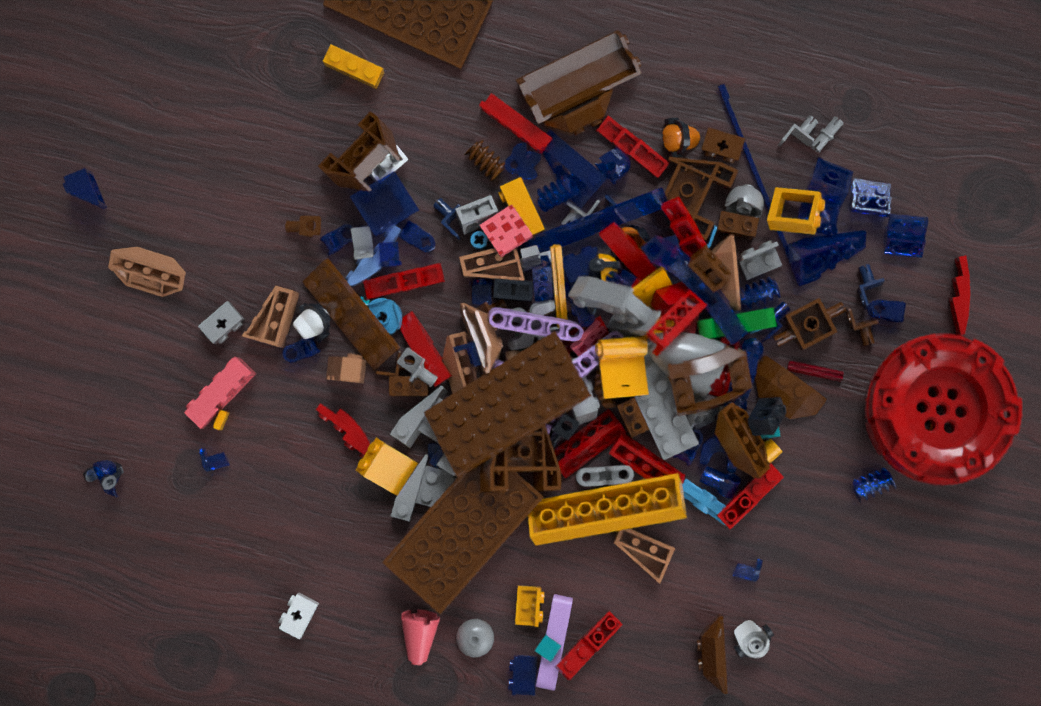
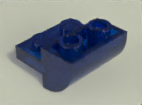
M853 178L849 212L888 218L891 212V184Z
M889 214L888 224L885 226L884 254L922 258L926 244L925 236L929 222L928 217Z

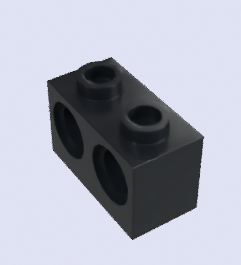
M495 278L494 299L532 302V281Z
M781 397L759 398L747 419L752 436L775 434L783 417L786 415V406L783 404Z

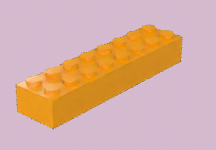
M678 474L544 498L528 515L530 538L535 546L685 519L687 515L682 481Z

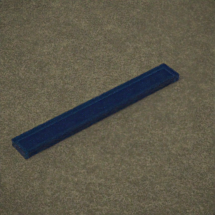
M663 187L535 235L521 244L520 247L524 249L537 245L539 253L550 251V247L553 245L563 247L600 233L613 222L621 225L661 210L662 203L667 202L668 199Z

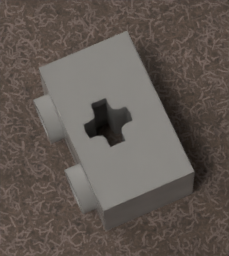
M226 301L198 327L213 344H221L228 338L227 334L232 330L235 332L243 325L242 321L245 319L229 301ZM220 320L227 321L225 323V328H219V326L221 325L219 322Z

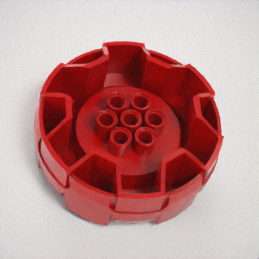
M946 333L921 336L893 350L874 372L869 382L865 399V417L867 420L865 426L870 441L879 455L882 454L884 460L902 475L914 481L932 485L964 483L991 470L1001 461L1011 447L1014 436L1019 433L1022 420V398L1018 397L1013 378L1006 366L1003 365L1005 360L991 347L977 339L969 340L964 336ZM921 350H924L923 356L920 354ZM979 358L984 361L983 364L979 362ZM929 388L935 389L936 396L934 398L929 396ZM948 390H952L955 393L954 400L948 398ZM918 403L924 405L925 410L923 413L917 410L916 406ZM937 405H940V406L943 407V409H944L943 415L937 414V412H936V407H937ZM956 408L962 409L963 416L961 418L956 416ZM1004 411L1007 412L1006 418L1003 415ZM926 421L932 423L933 428L931 431L925 428L924 424ZM945 423L951 425L952 431L950 433L945 432ZM969 460H971L972 462H974V464H973V465H970V464H969Z

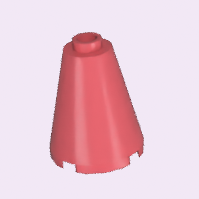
M417 609V613H411V610H407L401 614L407 658L413 665H422L428 659L440 616L437 617V613L428 610Z

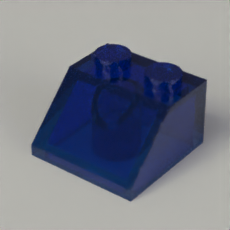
M818 157L806 190L821 192L825 205L840 210L849 192L854 171Z
M83 168L63 177L65 180L63 186L67 194L70 193L71 196L99 208H107L93 172Z

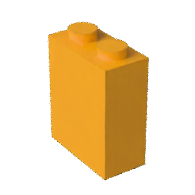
M375 438L369 445L364 457L359 461L356 471L370 481L398 495L418 463L387 443Z

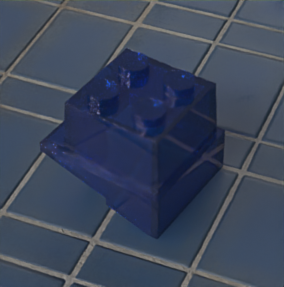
M395 171L369 185L370 191L360 190L350 196L376 237L419 211Z

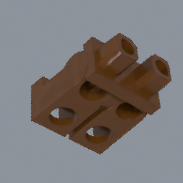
M634 397L616 404L631 438L649 430Z

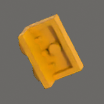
M518 585L515 625L538 627V624L542 623L543 611L539 610L540 603H544V592H541V587Z

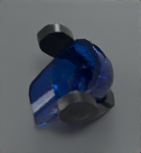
M102 460L94 463L93 467L86 469L83 477L88 482L99 479L104 492L117 498L118 494L115 485L118 483L124 470L121 464L117 462Z

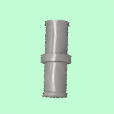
M834 116L826 128L821 129L820 135L810 145L813 150L816 148L815 152L820 153L824 146L834 139V134L839 128L843 126L844 123L841 120L837 121L838 117Z

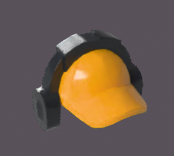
M600 253L598 254L599 258H594L589 262L590 277L610 282L618 276V273L622 272V263L616 261L614 257L608 254Z

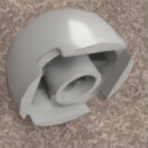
M749 184L735 187L726 198V211L760 218L764 207L763 196Z
M697 394L694 395L695 403L716 398L709 394L704 397ZM720 406L708 411L688 414L686 417L691 428L693 429L695 426L698 429L715 420L714 416L717 413L719 414L723 407Z
M470 619L463 622L458 628L456 643L459 650L466 656L472 658L481 657L491 650L494 643V633L486 621Z

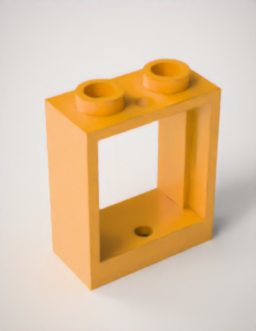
M775 187L767 218L770 230L815 235L816 229L821 224L820 212L824 211L825 200L822 199L821 192ZM785 200L813 203L809 220L781 217Z

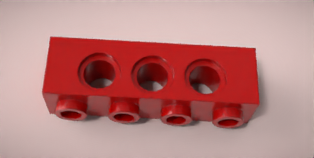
M623 432L610 449V455L632 468V470L645 479L678 474L682 484L684 483L685 474Z

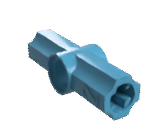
M685 479L682 484L684 498L692 502L696 508L705 514L708 513L725 525L717 514L726 505L719 502L708 491L700 489L688 479Z

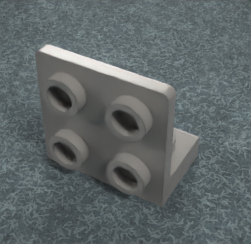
M770 240L758 246L759 249L754 251V248H751L741 253V257L737 260L746 280L782 266L775 249L778 246L777 242L772 244Z

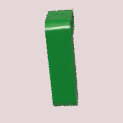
M774 307L697 321L699 335L708 339L777 327Z

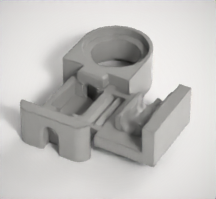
M537 245L520 249L522 258L519 260L522 272L551 265L550 251L539 253Z

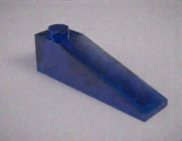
M549 130L547 134L553 140L543 151V155L566 196L581 209L603 186L607 178L553 131Z
M862 230L809 237L788 244V260L797 284L803 286L822 277L821 274L828 269L833 270L836 268L835 264L843 259L848 260L866 248L867 232Z

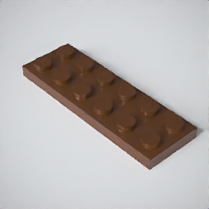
M328 258L302 281L373 370L379 368L401 348Z

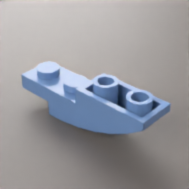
M395 225L393 228L389 227L384 234L385 240L383 243H378L375 247V255L370 258L357 260L356 264L358 266L354 272L351 270L345 278L351 287L377 274L394 257L397 249L392 247V245L402 232L400 228Z

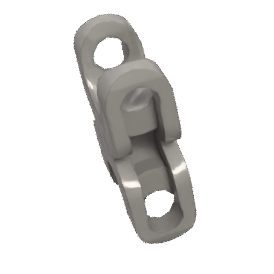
M544 300L533 303L530 306L529 313L544 316L555 309V301ZM520 307L510 309L515 311L526 312L523 308ZM514 317L511 322L520 324L521 318ZM532 321L530 327L533 329L538 328L540 321ZM557 327L549 328L551 332L557 331L559 329ZM520 332L518 336L508 341V348L511 350L526 348L533 344L535 336L539 340L546 336Z
M626 465L587 467L579 469L576 473V480L582 486L624 484L631 482L634 477L632 468ZM624 469L626 470L627 475L625 478L621 479L619 477V472ZM588 472L591 477L585 482L582 480V475Z

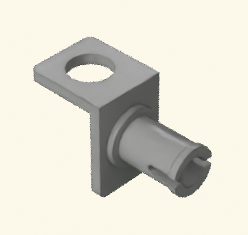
M808 116L801 127L794 124L778 146H781L790 134H793L804 144L810 146L815 139L809 134L818 124V121L814 119L809 124L814 117Z
M598 199L587 214L571 201H567L566 204L571 207V211L561 223L566 226L570 220L566 228L571 230L580 217L588 219L601 201Z
M370 226L352 228L354 259L373 257L374 248Z
M406 348L397 363L412 373L409 381L412 382L414 378L418 377L431 387L437 380V376L424 368L425 359L410 348ZM407 355L415 358L413 365L405 363L404 358Z

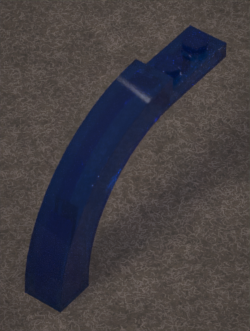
M654 236L642 247L651 263L670 271L707 304L705 308L731 344H735L749 333L730 307V301L721 289L713 292L688 266L691 257L684 251L659 236Z

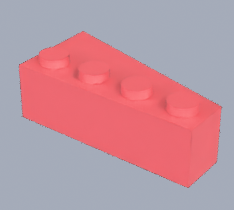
M232 358L226 364V367L213 377L209 386L206 385L199 392L200 396L187 404L185 407L187 410L184 413L200 429H204L257 373L241 358Z

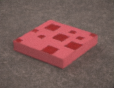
M512 204L480 224V228L500 257H503L533 237V234Z
M595 320L583 332L582 338L574 341L570 348L579 357L598 343V340L603 339L610 333L598 320Z

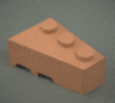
M495 248L459 257L464 277L525 281L517 248L503 257L499 256Z
M275 286L262 305V309L254 317L252 324L242 336L284 348L300 293Z
M348 354L347 357H328L326 379L364 384L366 360H363L362 356L356 354Z
M631 528L617 531L613 542L660 584L675 548Z

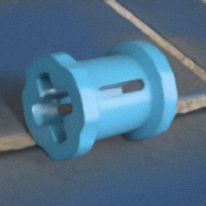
M476 231L472 234L471 244L475 249L482 250L487 246L488 238L484 232ZM475 237H484L483 244H475Z

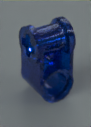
M409 220L398 236L423 252H431L436 246L433 236ZM429 239V242L431 243V245H430V246L426 245V246L424 247V244L422 243V241H423V240L427 241V240Z
M345 224L320 238V241L328 249L329 256L353 242L352 236L346 239L343 232L347 228L352 229L355 227Z
M879 299L869 303L867 312L873 318L903 323L906 303ZM878 305V308H881V311L877 312V310L874 309V306Z
M314 337L309 339L302 338L298 342L284 348L283 358L289 363H296L321 353V350L317 348ZM295 349L297 351L296 358L288 359V350Z
M695 428L692 430L698 433L699 444L682 451L688 457L681 452L672 456L674 459L678 458L686 462L687 466H690L703 440L702 433Z

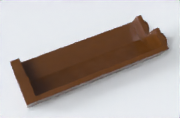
M616 30L516 79L520 92L536 122L539 124L642 74L639 68L642 66L638 56L634 57L629 51L627 45L630 42L626 34L622 35L619 30Z

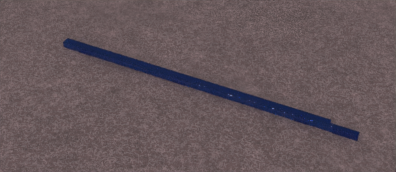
M725 84L719 85L718 89L736 134L743 137L728 100L730 96ZM745 141L743 151L769 212L771 206L770 199ZM777 231L797 283L802 285L804 283L782 231Z

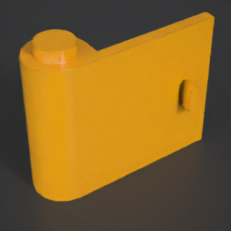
M661 266L632 288V294L653 311L654 308L650 304L655 290L673 284Z
M645 336L600 339L595 344V353L599 359L603 399L649 395L644 356L648 352V343Z

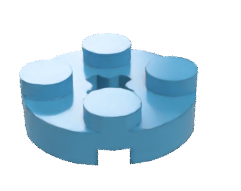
M378 298L368 304V308L377 319L381 316L382 312L387 315L384 323L382 320L379 321L390 335L401 328L402 312L395 301Z

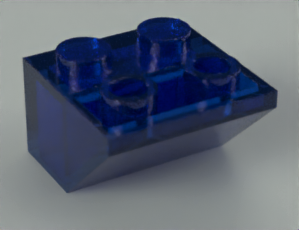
M589 245L581 249L578 255L574 256V253L563 257V271L569 286L575 284L579 276L588 277L590 272L589 262L595 258L598 251L597 246L592 248Z

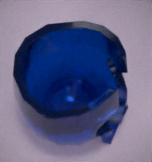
M618 146L599 158L602 163H594L598 170L606 178L610 179L614 185L617 180L623 178L628 173L631 166L629 157Z

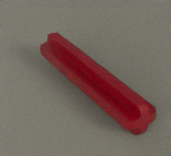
M789 361L787 364V370L795 373L839 382L844 377L843 371Z

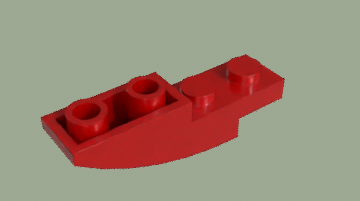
M320 403L316 409L319 412L318 416L326 422L328 419L334 423L333 427L339 432H347L342 438L346 441L344 445L352 451L357 449L361 452L359 456L363 458L371 442L360 425L343 409H340L336 414Z
M772 463L769 464L770 469L760 478H753L717 514L719 519L729 529L733 528L784 478Z
M608 611L577 641L555 668L569 681L623 624Z

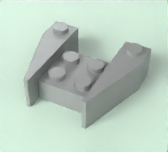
M579 276L568 295L578 307L602 308L604 311L612 313L613 316L607 328L612 332H620L624 338L645 335L656 324L661 314L659 311H652L634 296L632 288L593 277Z
M442 386L436 389L401 417L390 435L409 448L412 447L420 433L439 444L424 412L441 402L448 393L447 390ZM444 453L437 465L445 472L457 478Z
M425 454L397 495L391 516L410 521L415 503L432 507L456 478L442 469L428 466L429 455Z

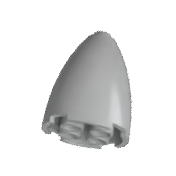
M663 332L655 334L661 340L663 339ZM682 332L656 357L652 351L657 345L649 338L647 339L649 355L668 377H670L669 363L674 365L683 363L686 360L707 356L724 349L726 344L712 338L708 339L699 334ZM724 366L690 376L693 393L701 397L706 396L711 391L709 386L716 378H719Z

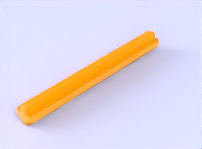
M553 245L550 247L556 318L568 320L562 247L560 245Z

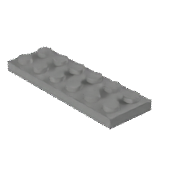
M647 352L644 360L649 395L634 396L662 459L665 460L699 443L686 415H677L672 385L668 376L657 366Z

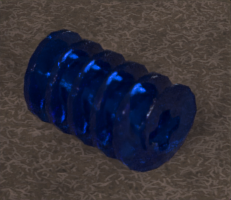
M566 175L562 176V180L557 178L556 184L550 182V188L544 185L543 190L541 188L537 189V201L544 212L579 195L577 184Z
M766 277V283L763 279L759 280V286L756 282L752 283V288L748 284L745 285V291L739 287L740 302L744 310L745 305L752 309V302L759 306L760 299L765 304L766 297L773 301L774 294L781 298L777 282L774 278L772 280L771 277Z
M884 467L881 468V473L875 470L874 476L868 473L866 478L861 476L859 481L857 479L852 481L855 496L860 503L862 496L866 501L868 500V494L874 498L875 491L882 495V488L889 492V485L894 489L897 488L891 473Z

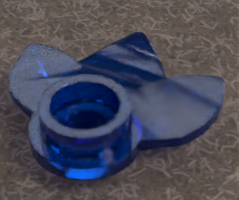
M525 142L519 143L512 149L511 156L505 160V169L510 174H517L523 180L535 179L538 175L534 167L540 162L541 155L533 151H527ZM512 162H517L518 166L516 168H512L510 164Z

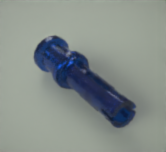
M564 279L566 301L571 307L572 315L577 317L581 327L590 326L594 322L595 316L587 310V307L581 308L573 303L574 300L568 296L572 288Z

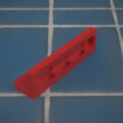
M492 93L485 102L481 101L479 104L483 112L540 154L543 153L553 140L552 137Z
M691 290L645 334L657 345L652 351L656 357L707 306ZM689 297L697 305H687L686 299ZM676 309L684 310L685 317L677 316ZM665 320H672L674 327H666ZM662 331L663 339L658 338L653 332Z
M610 409L606 410L574 434L569 440H566L554 449L556 456L560 453H565L564 458L558 461L561 473L565 478L614 443L622 432L627 433ZM609 416L613 420L607 425H602L603 421ZM596 430L593 436L587 437L589 431ZM581 441L577 448H572L573 443Z

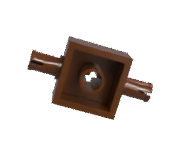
M817 298L783 316L788 327L787 330L773 336L774 341L782 338V340L776 343L777 347L779 348L783 344L794 340L799 349L804 350L835 334L837 330L832 319L847 312L845 307L837 310L844 306V304L840 301L826 309L821 299ZM808 321H813L812 329L806 327Z

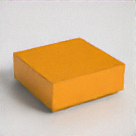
M220 410L213 428L223 430L229 412Z

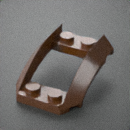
M725 346L724 349L707 356L686 360L679 364H668L678 416L718 408L738 399L752 388L746 351L741 349L736 350ZM728 364L733 391L713 399L695 403L690 376L705 373Z

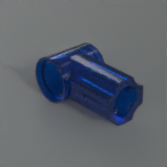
M706 466L699 482L717 489L723 497L733 498L741 479L735 474H724Z

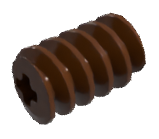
M484 140L473 144L464 155L470 154L469 161L476 159L474 166L481 164L479 171L487 170L485 177L492 175L490 182H492L504 170L506 162L504 161L499 164L500 156L493 158L495 151L493 150L488 153L489 145L482 147Z

